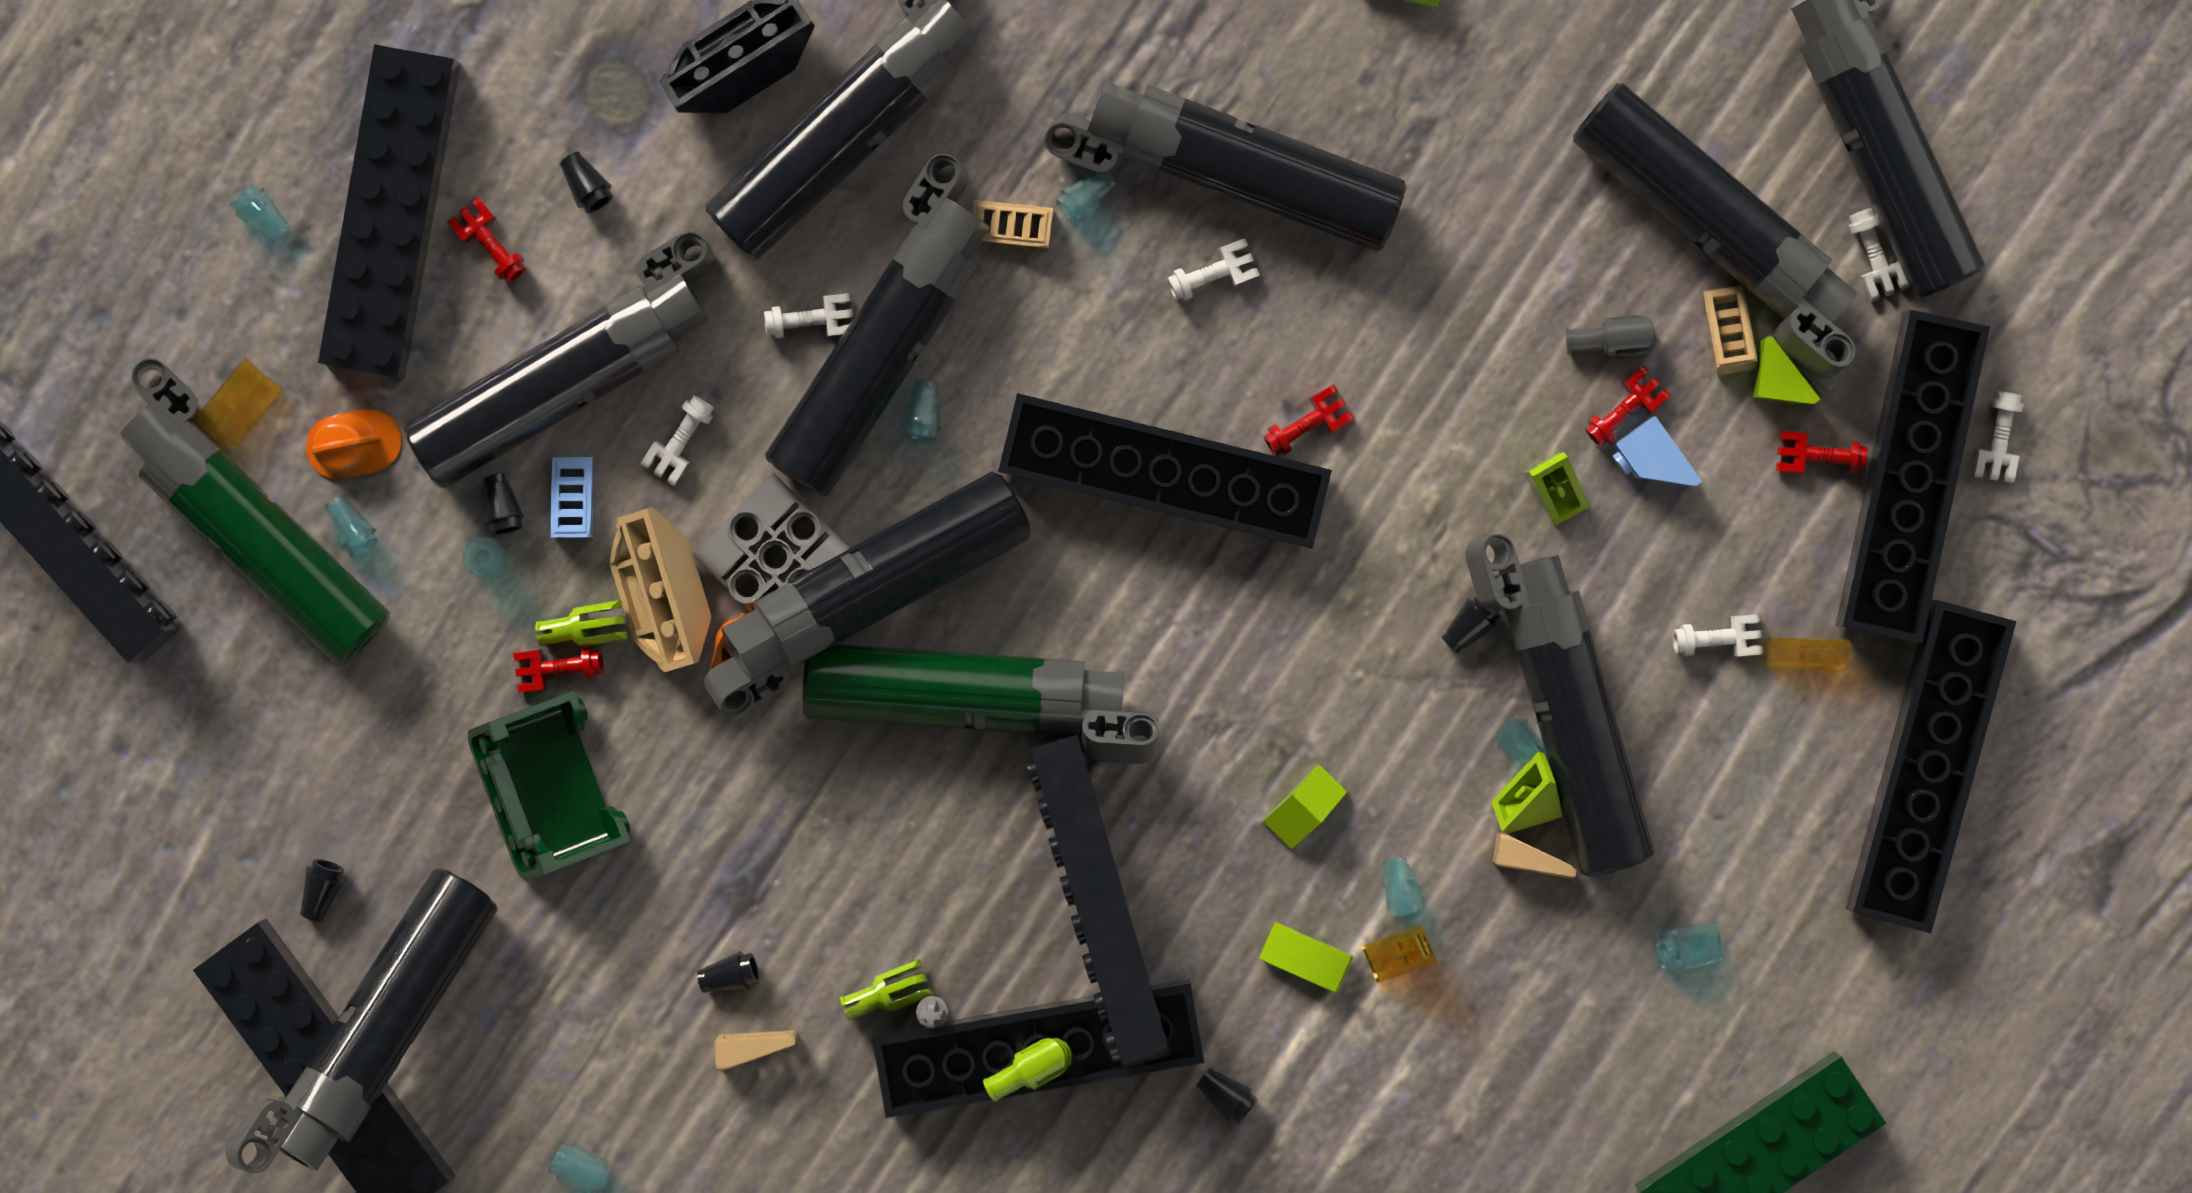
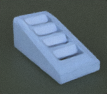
M552 457L551 538L594 537L593 457ZM561 469H584V477H562ZM562 485H583V493H562ZM562 501H583V509H562ZM562 517H583L582 525H562Z

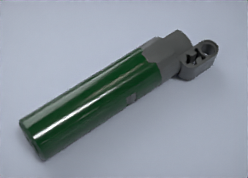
M146 358L136 363L132 370V381L138 394L149 405L143 408L124 427L120 434L122 439L146 462L139 472V477L206 542H209L215 549H220L223 552L222 557L335 666L345 665L350 659L361 652L380 632L390 618V611L277 502L272 503L262 488L194 424L199 417L200 408L197 398L191 389L158 359ZM154 370L162 374V381L155 388H146L140 384L142 375L147 371ZM169 390L179 403L182 404L188 400L186 404L189 411L186 414H183L181 411L173 414L174 408L172 403L165 396Z
M836 644L805 660L802 694L803 714L806 718L1058 736L1077 735L1082 737V751L1091 760L1144 764L1151 761L1156 756L1159 739V725L1155 718L1144 713L1122 712L1124 673L1084 670L1085 661ZM1117 735H1122V739H1117ZM1144 736L1148 740L1139 742L1135 741L1133 737Z

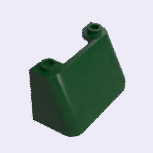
M575 691L498 718L468 731V743L513 865L523 880L548 874L631 842L628 835L630 825L623 811H617L613 806L606 807L579 732L584 729V721L588 720V712L584 702L577 698Z

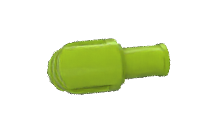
M615 600L574 607L568 617L536 621L535 632L552 630V633L537 635V641L540 646H546L547 644L573 640L578 646L584 647L626 640V631L591 636V630L625 624L624 616L589 620L588 616L590 613L622 608V601Z
M920 959L876 975L875 980L872 981V986L847 996H841L842 1006L845 1008L850 1007L844 1010L848 1021L879 1008L891 1013L920 1002L928 996H933L932 990L928 988L895 1001L893 999L897 995L926 984L928 979L924 973L890 985L887 983L922 968Z
M1058 1038L1039 1040L1016 1053L1013 1065L989 1078H985L983 1083L994 1102L999 1101L1002 1097L1023 1086L1031 1087L1035 1090L1066 1071L1072 1061L1071 1048L1066 1042Z

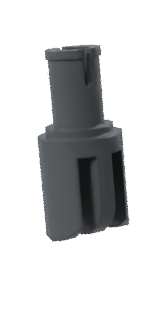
M1641 315L1605 318V322L1601 323L1602 327L1566 329L1568 355L1604 350V354H1608L1609 358L1641 355L1651 351L1656 340L1653 322L1648 317Z

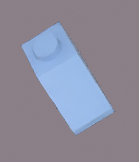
M1656 416L1650 417L1612 445L1617 452L1612 458L1625 475L1631 472L1635 478L1690 487L1697 486L1703 482Z

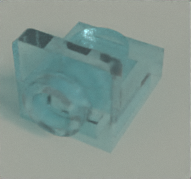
M1717 921L1656 931V951L1664 970H1685L1724 961Z

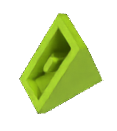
M1772 335L1765 337L1759 342L1752 398L1801 405L1817 403L1820 400L1819 396Z
M1565 452L1557 453L1524 472L1555 527L1590 507Z
M1538 751L1491 801L1502 832L1509 834L1563 817L1556 782L1545 753Z
M1317 764L1263 822L1292 849L1323 822L1347 791L1324 768Z

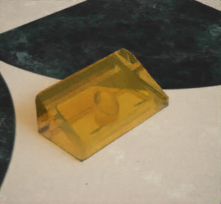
M244 358L201 410L196 421L217 441L230 449H234L281 393L282 387L250 360Z
M1768 637V639H1765V667L1841 671L1847 665L1852 642L1844 639Z

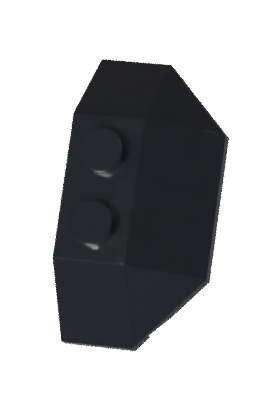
M751 0L684 42L671 62L668 73L664 74L659 82L678 113H728L796 69L815 25L799 0Z

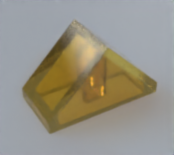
M1418 921L1361 946L1377 983L1438 963L1423 927Z

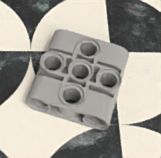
M773 473L696 550L693 556L730 592L735 600L740 602L749 612L755 610L753 603L764 597L776 584L780 588L797 578L800 574L810 571L850 549V547ZM797 503L799 507L775 529L774 526ZM804 516L812 519L815 524V533L807 540L798 538L793 529L796 520ZM744 517H751L758 524V533L751 540H744L737 532V525ZM827 533L829 537L805 559L803 556ZM773 545L781 546L787 554L786 563L777 569L769 566L765 557L767 550ZM747 554L749 558L725 580L723 577ZM744 574H752L758 580V591L752 597H746L738 590V580Z

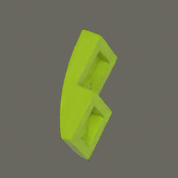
M1274 922L1259 959L1338 993L1354 956L1281 923Z

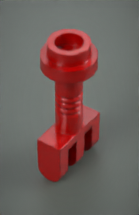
M476 196L472 200L474 207L480 212L476 218L464 206L459 212L468 224L463 228L461 223L453 216L447 223L465 244L475 237L497 263L498 267L495 269L494 274L499 280L504 279L507 283H511L526 271V267L523 265L524 258L519 253L510 255L498 239H496L487 227L496 217L485 203Z
M1645 365L1622 384L1630 395L1617 408H1614V411H1611L1603 419L1594 416L1589 420L1590 426L1585 431L1589 438L1599 447H1603L1605 444L1611 445L1616 440L1613 431L1640 406L1650 414L1671 395L1664 389L1654 399L1649 393L1660 384L1656 377L1652 378L1642 387L1638 381L1643 379L1649 372Z
M1334 384L1309 399L1315 410L1308 413L1305 417L1303 416L1302 419L1295 421V423L1288 425L1282 430L1276 424L1268 428L1269 433L1264 435L1263 438L1274 456H1278L1281 453L1285 456L1292 452L1290 443L1300 438L1305 432L1311 431L1312 428L1314 429L1324 423L1329 433L1354 419L1351 411L1342 414L1338 419L1333 414V412L1346 405L1343 398L1329 406L1325 401V398L1333 396L1338 391Z
M1779 431V439L1784 441L1794 440L1795 444L1794 448L1778 447L1777 455L1793 456V464L1788 462L1776 463V471L1804 474L1805 461H1820V463L1823 461L1827 463L1828 461L1829 464L1832 462V464L1849 465V473L1857 474L1858 470L1866 471L1868 447L1860 446V442L1852 441L1851 449L1820 448L1819 446L1807 445L1808 433Z
M592 647L583 648L580 657L557 659L556 661H544L542 649L513 653L514 661L520 662L528 659L530 661V667L515 669L516 677L532 676V683L523 682L517 685L518 693L547 689L546 677L583 672L585 678L590 680L596 679L598 674L604 673L602 652L600 650L594 651Z

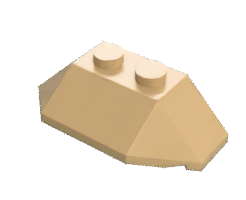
M653 507L617 518L616 528L618 530L613 540L609 564L620 600L622 601L623 611L632 640L648 657L658 663V667L663 672L698 663L712 616L689 539Z

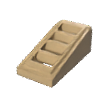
M974 200L973 215L984 221L985 210L993 211L990 234L986 233L981 242L1049 250L1054 208ZM1001 212H1008L1006 235L998 234ZM1016 214H1024L1022 237L1014 236ZM1032 215L1040 216L1038 239L1030 238Z
M1743 285L1704 291L1703 298L1716 375L1720 376L1756 369L1757 355ZM1737 301L1738 308L1715 311L1714 305ZM1739 318L1740 320L1738 324L1718 327L1717 321ZM1742 334L1743 340L1721 343V337ZM1745 350V355L1724 358L1726 353Z
M1497 833L1492 861L1496 866L1570 879L1576 877L1577 869L1573 868L1572 865L1505 833Z
M795 1030L719 1035L714 1041L716 1071H724L790 1048L796 1044L798 1034Z

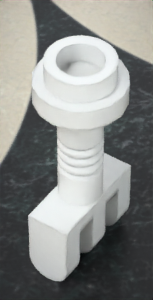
M1866 209L1849 216L1851 224L1848 225L1851 233H1860L1873 269L1872 272L1861 275L1870 301L1874 302L1880 299L1875 285L1879 282L1886 296L1895 294L1890 279L1892 277L1896 278L1901 291L1910 288L1899 261L1890 265L1887 263L1874 227L1879 225L1880 221L1877 214H1874L1873 209Z
M1244 238L1219 248L1223 260L1212 264V266L1209 265L1186 275L1181 268L1174 270L1173 276L1167 278L1168 286L1174 299L1182 298L1184 301L1193 298L1192 289L1229 275L1233 286L1260 276L1257 268L1249 269L1244 273L1240 269V266L1254 261L1251 253L1236 258L1234 251H1240L1248 246L1246 239Z
M851 294L823 296L824 309L808 310L807 312L800 311L799 313L781 314L780 306H773L771 311L764 312L766 335H774L775 339L783 338L784 329L812 325H826L827 337L843 335L849 324L838 327V319L853 318V310L836 311V304L851 302Z
M1997 391L1996 398H1992L1991 407L1998 408L1995 423L1996 430H1994L1995 434L1993 435L1991 450L1977 448L1973 477L1982 478L1985 463H1991L1989 469L1990 480H1998L2001 465L2006 466L2004 481L2014 483L2019 456L2006 452L2014 411L2022 412L2024 404L2020 403L2021 395Z
M693 395L690 401L686 400L682 405V409L687 414L667 446L665 447L658 441L653 442L640 464L648 469L653 464L656 456L660 458L661 461L654 471V474L660 478L669 465L674 467L675 469L667 481L672 486L677 484L690 463L679 456L689 437L692 436L700 422L709 424L713 418L711 412L714 407Z
M1760 614L1730 616L1731 629L1694 632L1691 624L1681 625L1680 629L1673 630L1672 641L1675 653H1682L1686 657L1693 656L1697 647L1733 644L1734 656L1763 654V646L1752 645L1747 647L1746 642L1747 639L1762 638L1761 630L1746 631L1745 629L1746 623L1756 624L1761 622Z

